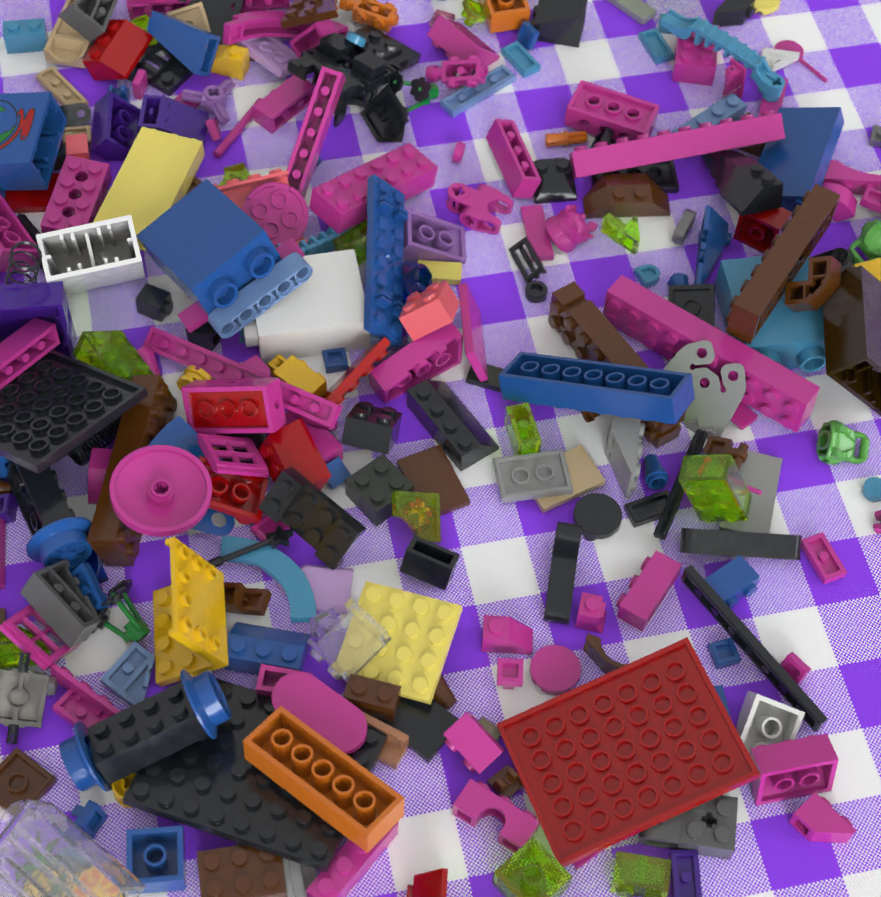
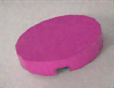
M560 645L544 646L535 653L531 659L529 672L532 682L535 686L537 685L541 688V691L546 694L560 695L572 690L578 683L581 665L579 658L570 649Z

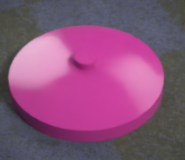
M151 445L131 452L118 463L110 480V501L118 518L136 532L155 537L173 536L191 529L205 516L211 503L212 482L204 464L190 452L169 445Z

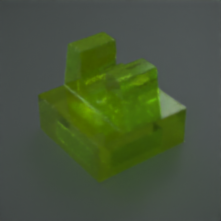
M464 0L462 2L464 9L461 15L466 18L464 21L465 25L471 27L476 22L483 23L487 17L482 4L474 0Z

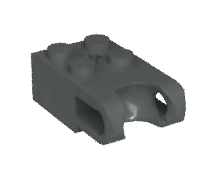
M718 796L670 818L662 824L640 832L638 840L641 844L673 850H698V855L729 860L735 851L738 797ZM705 822H708L711 825V827H706Z

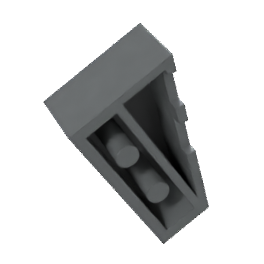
M76 0L62 11L58 17L91 42L105 32L118 0Z
M68 559L33 572L20 591V594L59 635L62 641L71 648L86 641L101 619L88 596H83L78 587L80 581L77 577L72 576L68 569L70 563Z

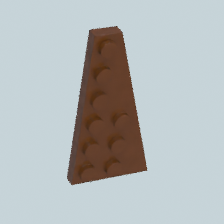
M294 0L281 19V26L285 29L339 17L337 12L338 1Z

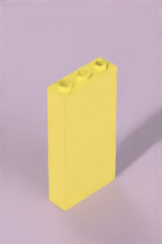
M141 127L93 223L131 215L136 235L186 196L188 188L205 156L203 141ZM137 238L139 249L146 251Z

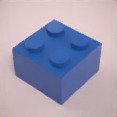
M183 826L126 830V877L130 895L186 890L185 835Z

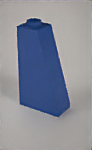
M152 11L147 31L193 74L209 77L221 37L166 13Z

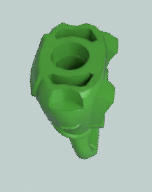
M875 219L864 224L859 238L848 248L854 254L855 264L865 262L854 250L856 247H859L869 260L881 258V221Z
M831 420L823 423L819 430L816 453L819 460L827 465H836L842 461L861 464L868 459L870 440L866 434L853 431L838 420ZM856 438H861L859 455L856 458L854 456Z

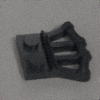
M158 41L157 44L147 47L127 80L133 81L138 69L146 70V73L149 74L147 75L148 85L170 96L193 73ZM162 51L163 54L167 57L168 61L156 55L155 53ZM148 60L160 68L157 69L144 61Z

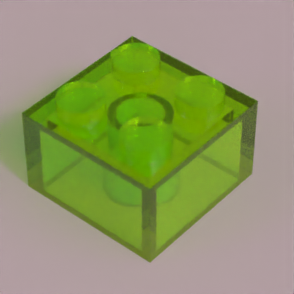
M532 837L493 872L492 884L504 897H559L570 887L572 876L535 837Z

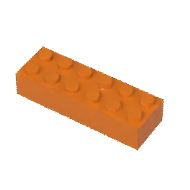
M282 706L276 709L243 740L244 756L248 762L366 853L404 816V797Z

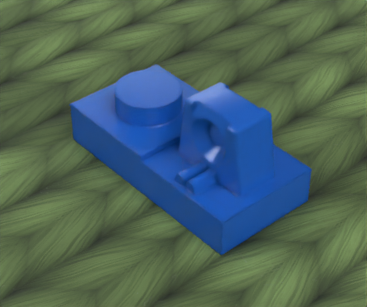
M82 562L71 574L79 579L80 584L78 587L83 596H88L97 614H99L106 608H110L111 604L101 605L106 600L107 594L103 593L90 563Z

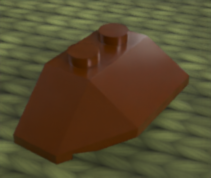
M646 173L603 174L583 197L585 219L670 216L671 214L668 195Z

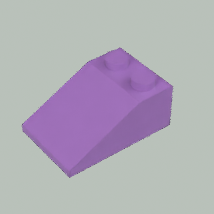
M406 209L408 211V220L404 221L403 261L412 264H418V260L466 263L465 228L463 226Z

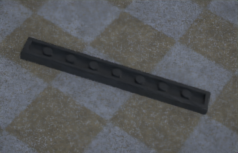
M691 564L686 567L681 577V581L788 703L793 708L805 712L803 720L814 732L819 731L828 720L824 713Z

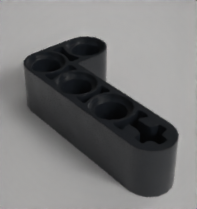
M557 522L543 621L569 625L582 525Z

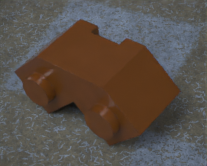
M833 256L809 258L808 280L786 282L785 305L795 312L818 310L841 286V263Z

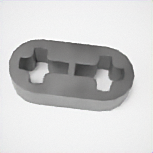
M685 209L674 230L671 242L683 245L693 226L697 212Z

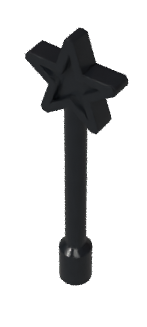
M277 526L275 532L265 534V540L223 557H215L208 560V562L217 568L227 561L267 545H271L272 549L280 544L289 546L288 539L294 535L293 529L282 530L281 526Z

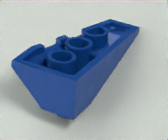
M706 206L699 232L694 285L708 283L724 254L725 247L730 246L732 233H728L729 223L711 206Z

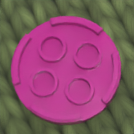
M266 182L257 186L248 194L242 210L265 230L274 247L277 244H283L291 237L295 242L298 241L308 224L309 212L305 199L294 187L283 183Z

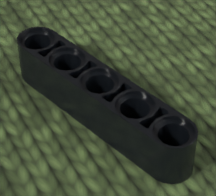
M681 528L680 552L800 560L802 535Z

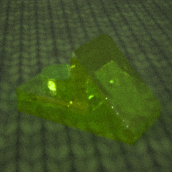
M610 213L605 215L601 232L635 255L638 252L640 242L637 215L627 224Z

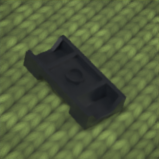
M292 466L281 472L258 507L276 523L282 521L290 529H293L297 535L317 550L314 555L332 570L343 564V557L367 529Z

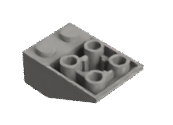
M612 415L605 455L625 498L629 499L631 490H636L637 479L640 475L641 463H639V459L642 455L643 443H641L644 435L645 423H641V419L621 418Z

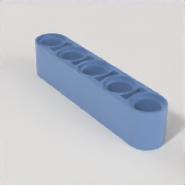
M299 253L289 254L275 264L267 276L256 278L240 290L237 299L232 305L226 308L217 307L208 316L209 324L221 338H230L306 282L313 273L312 267Z

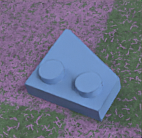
M134 641L101 678V683L128 705L133 706L145 699L155 656Z

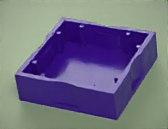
M63 281L0 285V343L30 320L37 318L55 323L60 344L52 350L76 359L77 336Z

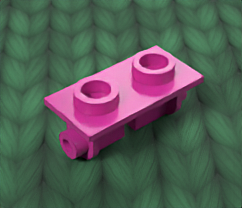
M730 58V66L725 69L724 83L726 85L722 95L726 97L731 92L743 98L746 68L733 58Z

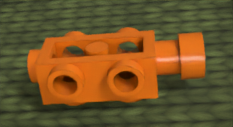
M377 0L339 1V9L346 12L352 11L353 21L370 25L375 29L389 33L392 27L396 26L399 21L397 8L392 3L387 2L383 4Z

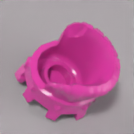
M568 204L558 215L547 218L545 222L549 237L558 249L565 253L572 252L578 244L593 238L594 235L590 234V232L596 231L598 224L593 221L588 222L586 225L584 220L586 215L575 212L577 206L574 204L572 206Z

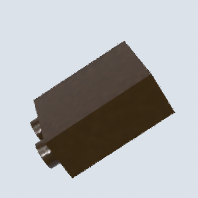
M860 265L847 268L841 272V286L823 304L826 375L881 416V282Z

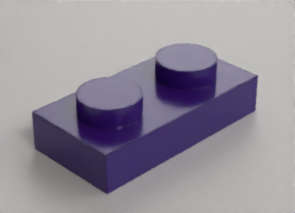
M670 850L669 858L673 897H702L698 850Z

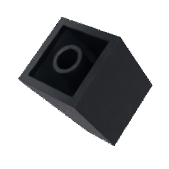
M539 0L538 6L534 5L532 17L535 19L530 20V24L540 32L537 41L579 48L588 0Z

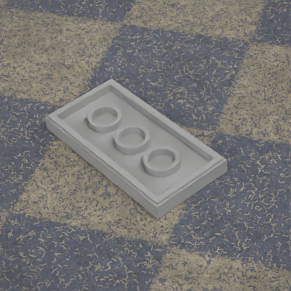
M748 450V457L745 463H742L739 469L741 473L736 481L762 491V494L758 495L736 485L728 486L719 530L769 533L783 458Z

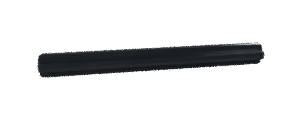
M701 429L695 431L653 535L655 538L660 540L666 539L690 480L685 471L686 463L691 457L701 453L708 436L706 431Z

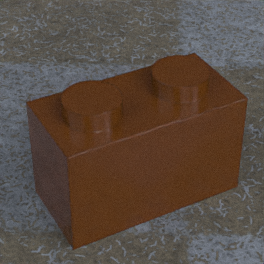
M350 673L343 697L362 712L374 718L394 723L401 700V686Z

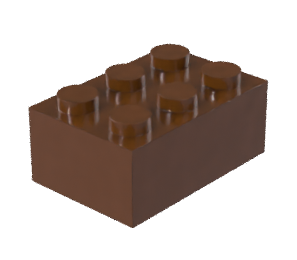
M243 844L197 851L201 897H287L283 859L281 857Z

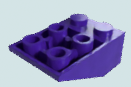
M143 95L138 132L141 127H146L166 133H174L179 136L203 141L204 147L207 133L205 122L209 120V114L166 96Z

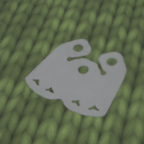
M702 340L685 345L663 370L692 374L695 399L686 409L684 423L694 433L697 429L705 431L712 427L714 434L708 431V439L710 435L721 437L744 396L746 379L745 369L740 363L724 365L720 372L726 391L722 393L720 391L719 378L708 368H695L691 370V364H710L715 358L712 343L708 340ZM699 348L706 349L707 355L705 358L697 356ZM730 371L738 373L736 381L729 380L728 374ZM702 378L709 380L710 384L707 388L700 386ZM691 419H698V426Z

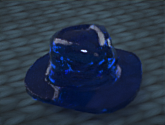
M414 261L402 263L403 303L405 304L406 298L416 291L421 293L432 284V274L424 264H418Z

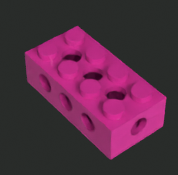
M581 80L566 108L564 125L580 131H586L595 136L606 127H609L614 131L611 137L614 140L628 137L629 141L637 140L636 136L649 133L650 137L657 122L660 105Z
M66 155L40 224L41 232L46 233L93 223L112 180L110 165L108 163Z

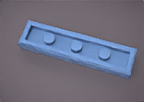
M502 64L488 72L485 84H478L477 87L464 86L442 99L440 107L454 118L515 82L516 75Z

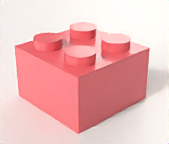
M446 280L441 283L434 282L421 293L416 291L406 298L407 301L402 307L403 310L399 320L411 339L415 341L452 323L460 302Z

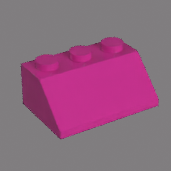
M441 14L427 34L433 40L431 43L435 47L443 48L446 51L445 55L447 57L455 56L461 58V60H467V56L476 55L487 63V66L496 62L501 57L463 24Z
M827 734L810 735L796 740H784L770 745H758L750 749V756L760 773V778L751 781L756 806L808 796L814 792L818 794L832 791L839 758Z

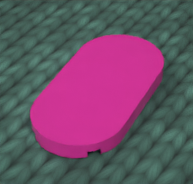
M305 672L290 673L282 677L274 686L272 691L274 710L282 706L345 754L354 753L365 742L367 720L363 712L313 675Z

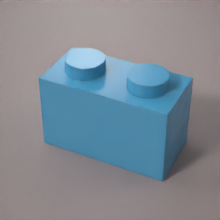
M45 18L3 21V38L7 54L43 51L48 41Z

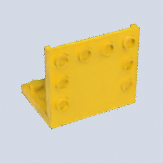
M175 537L165 539V545L170 547L171 585L153 591L156 684L161 687L181 681L180 672L184 669L191 675L196 676L206 670L213 671L229 666L223 573Z

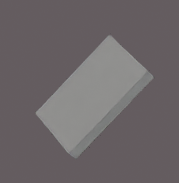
M563 449L498 457L492 460L501 503L573 493Z

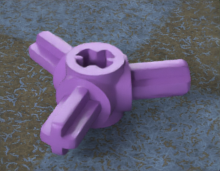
M225 79L219 86H207L203 89V92L183 89L181 98L184 101L201 103V107L206 112L214 114L219 123L226 125L230 121V116L225 109V101L227 95L235 88V84L232 79Z

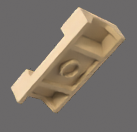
M66 0L61 12L76 0ZM58 17L43 50L45 60L48 63L86 69L82 61L87 55L88 50L92 47L94 40L89 42Z

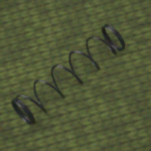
M20 241L11 248L5 284L14 282L19 284L36 283L42 260V253L37 245L29 241ZM21 244L31 245L37 250L39 261L31 253L26 251L13 253V250ZM18 253L28 254L35 260L36 264L31 266L24 261H15L13 256ZM17 263H23L28 265L29 267H23ZM12 265H15V266H16L17 268H19V269H22V270H30V271H27V272L18 271V270L14 269V267H13ZM33 272L34 277L31 278L28 273ZM21 273L30 280L24 282L16 281L10 275Z

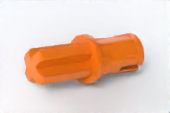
M564 130L561 133H546L545 145L546 147L564 145L568 147L569 144L586 143L588 139L587 132H567V130Z

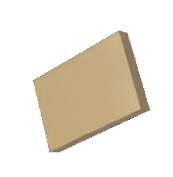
M582 445L564 452L573 493L534 499L542 513L605 485L606 480Z

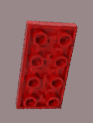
M383 337L368 347L321 398L340 405L345 400L344 396L348 392H352L360 384L358 381L373 370L374 367L372 365L387 355L388 352L385 349L390 345V341Z

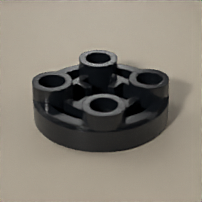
M593 493L582 497L576 503L573 512L574 524L582 525V534L586 540L605 539L619 531L622 511L619 504L613 498L605 494Z

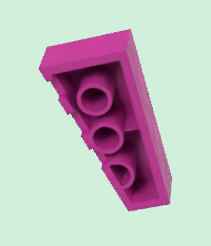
M450 323L412 341L373 368L369 373V385L384 404L390 402L422 381L430 380L460 364L462 360L463 335L453 323Z

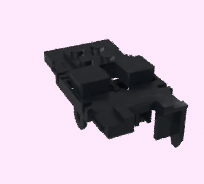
M367 25L355 32L366 38L367 41L364 47L345 38L346 35H339L334 32L320 38L319 45L308 49L307 52H301V57L289 60L287 71L303 81H306L307 75L313 72L312 84L316 85L322 66L344 74L346 80L334 112L333 122L336 128L345 117L349 97L355 94L360 97L363 96L362 106L365 108L377 96L378 88L389 83L392 72L396 70L401 72L419 63L421 54Z

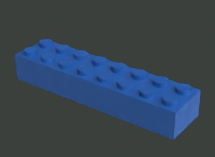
M519 352L498 375L502 398L505 400L574 409L576 411H588L601 415H615L621 418L629 417L643 421L663 422L664 424H676L695 399L691 373L528 352Z

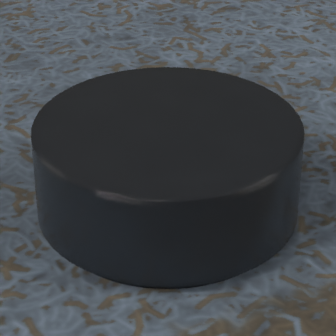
M541 281L529 282L525 287L526 299L532 303L543 302L547 297V286Z

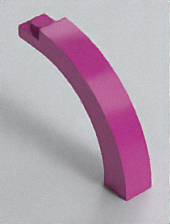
M286 11L241 13L233 15L232 21L224 23L223 43L232 45L259 37L295 38L316 22L283 29L280 21ZM332 20L338 33L346 35L348 26Z

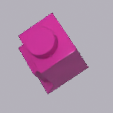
M582 592L575 628L603 634L607 613L605 611L606 602H603V596Z

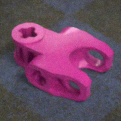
M453 183L448 187V198L446 201L448 210L459 214L461 223L475 231L498 234L501 230L502 222L490 213L510 214L513 210L514 201L491 186L480 184L477 189H473L463 183ZM498 201L504 202L507 206L502 205ZM487 222L493 224L495 227H491L487 224Z

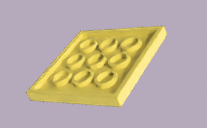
M366 581L332 676L335 679L348 682L349 675L352 673L401 686V697L431 705L463 610L462 606Z

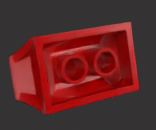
M199 456L198 459L206 467L212 482V497L209 508L234 516L243 525L258 524L261 521L263 512L258 507L266 496L269 478L213 472L207 459Z

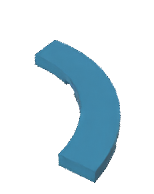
M222 536L220 556L223 557L260 541L243 537ZM270 545L227 561L250 566L255 565L263 569L266 574L280 584L290 604L292 623L317 622V609L311 585L299 566L283 552L276 548L272 549Z

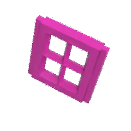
M197 434V443L213 472L256 477L269 476V468L252 439ZM213 447L225 448L226 451H225V450H214ZM233 449H241L246 452H235ZM219 458L231 459L232 462L220 461ZM240 460L251 461L253 464L241 463Z
M28 605L0 625V631L25 654L31 653L30 658L44 671L78 646L75 645L69 648L31 605ZM32 615L45 629L41 631L28 617ZM20 623L24 625L34 637L30 639L17 625ZM51 632L64 645L59 648L46 634ZM40 640L53 653L48 656L34 642Z

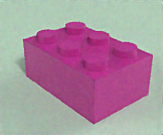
M692 32L688 39H680L676 36L672 81L712 86L718 53L713 51L715 45L712 44L707 48L704 47L705 39L702 43L695 45L696 33Z

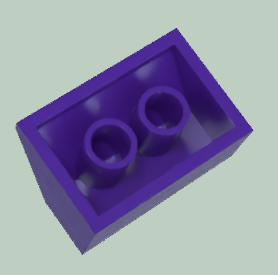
M109 91L94 104L90 151L106 161H124L139 133L138 121L141 109L112 91Z

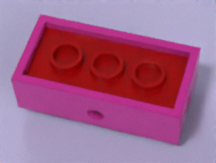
M279 378L194 380L181 388L187 423L197 433H274L287 424Z

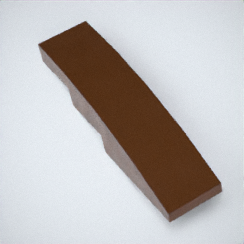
M224 582L226 612L244 615H265L272 596L268 589L246 588L242 583Z

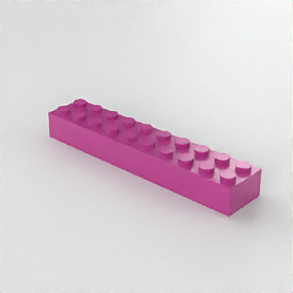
M621 275L607 290L603 315L616 329L625 333L628 337L634 338L668 360H672L685 345L708 340L713 345L715 358L712 363L704 364V366L715 373L719 380L722 381L720 371L724 365L740 363L744 367L746 391L741 401L745 405L751 406L764 416L770 417L785 428L796 433L811 416L821 388L818 385L624 275ZM699 348L697 356L705 358L707 355L706 349ZM691 364L690 369L694 370L695 368H700L703 365ZM730 371L728 374L729 380L736 381L738 373Z

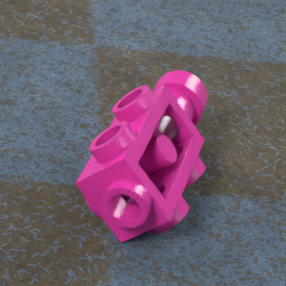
M476 55L467 56V60H461V58L455 56L448 57V61H442V67L429 65L426 68L428 82H438L441 80L448 88H458L459 85L477 87L478 84H485L488 75L487 63Z

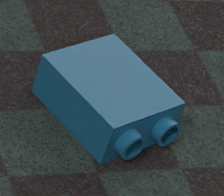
M762 256L721 260L714 285L715 295L725 328L728 325V322L725 320L732 309L729 306L733 297L741 294L740 289L744 281L752 278L751 273L756 264L761 265ZM810 256L792 282L808 280ZM784 293L751 344L728 334L788 369L800 368L803 372H815L826 365L823 305L818 310L795 312L785 305Z

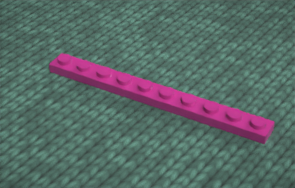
M153 326L150 327L142 346H147L155 353L185 366L193 365L196 370L201 368L216 379L274 378ZM280 380L285 409L334 429L343 408L342 406Z

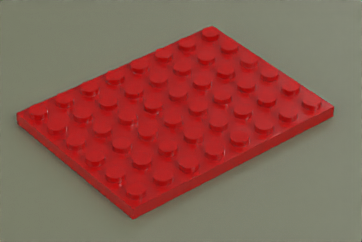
M688 637L496 724L560 869L760 778L757 767Z

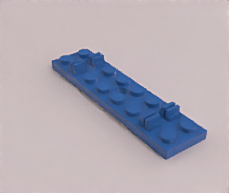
M373 174L368 177L367 190L368 219L364 330L379 339L386 337L390 341V345L396 348L402 345L403 331L399 316L403 310L402 307L405 305L403 303L404 221L408 220V211L404 209V194Z

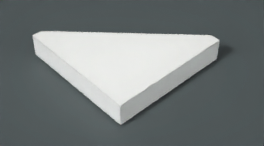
M762 48L761 56L766 57V62L770 69L776 72L799 60L800 52Z

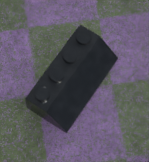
M426 379L407 390V407L437 444H441L446 455L460 472L499 450L498 444L445 382Z

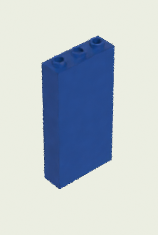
M841 107L779 108L778 113L782 114L785 139L765 143L758 162L783 183L781 207L793 212L797 205H802L801 201L807 190L811 191L815 184L822 186L844 126Z

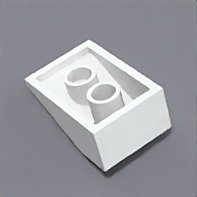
M748 691L738 717L736 730L750 754V749L758 745H770L784 740H795L805 712Z

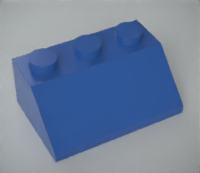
M236 622L228 633L229 666L224 668L225 670L259 675L261 664L303 671L311 634Z

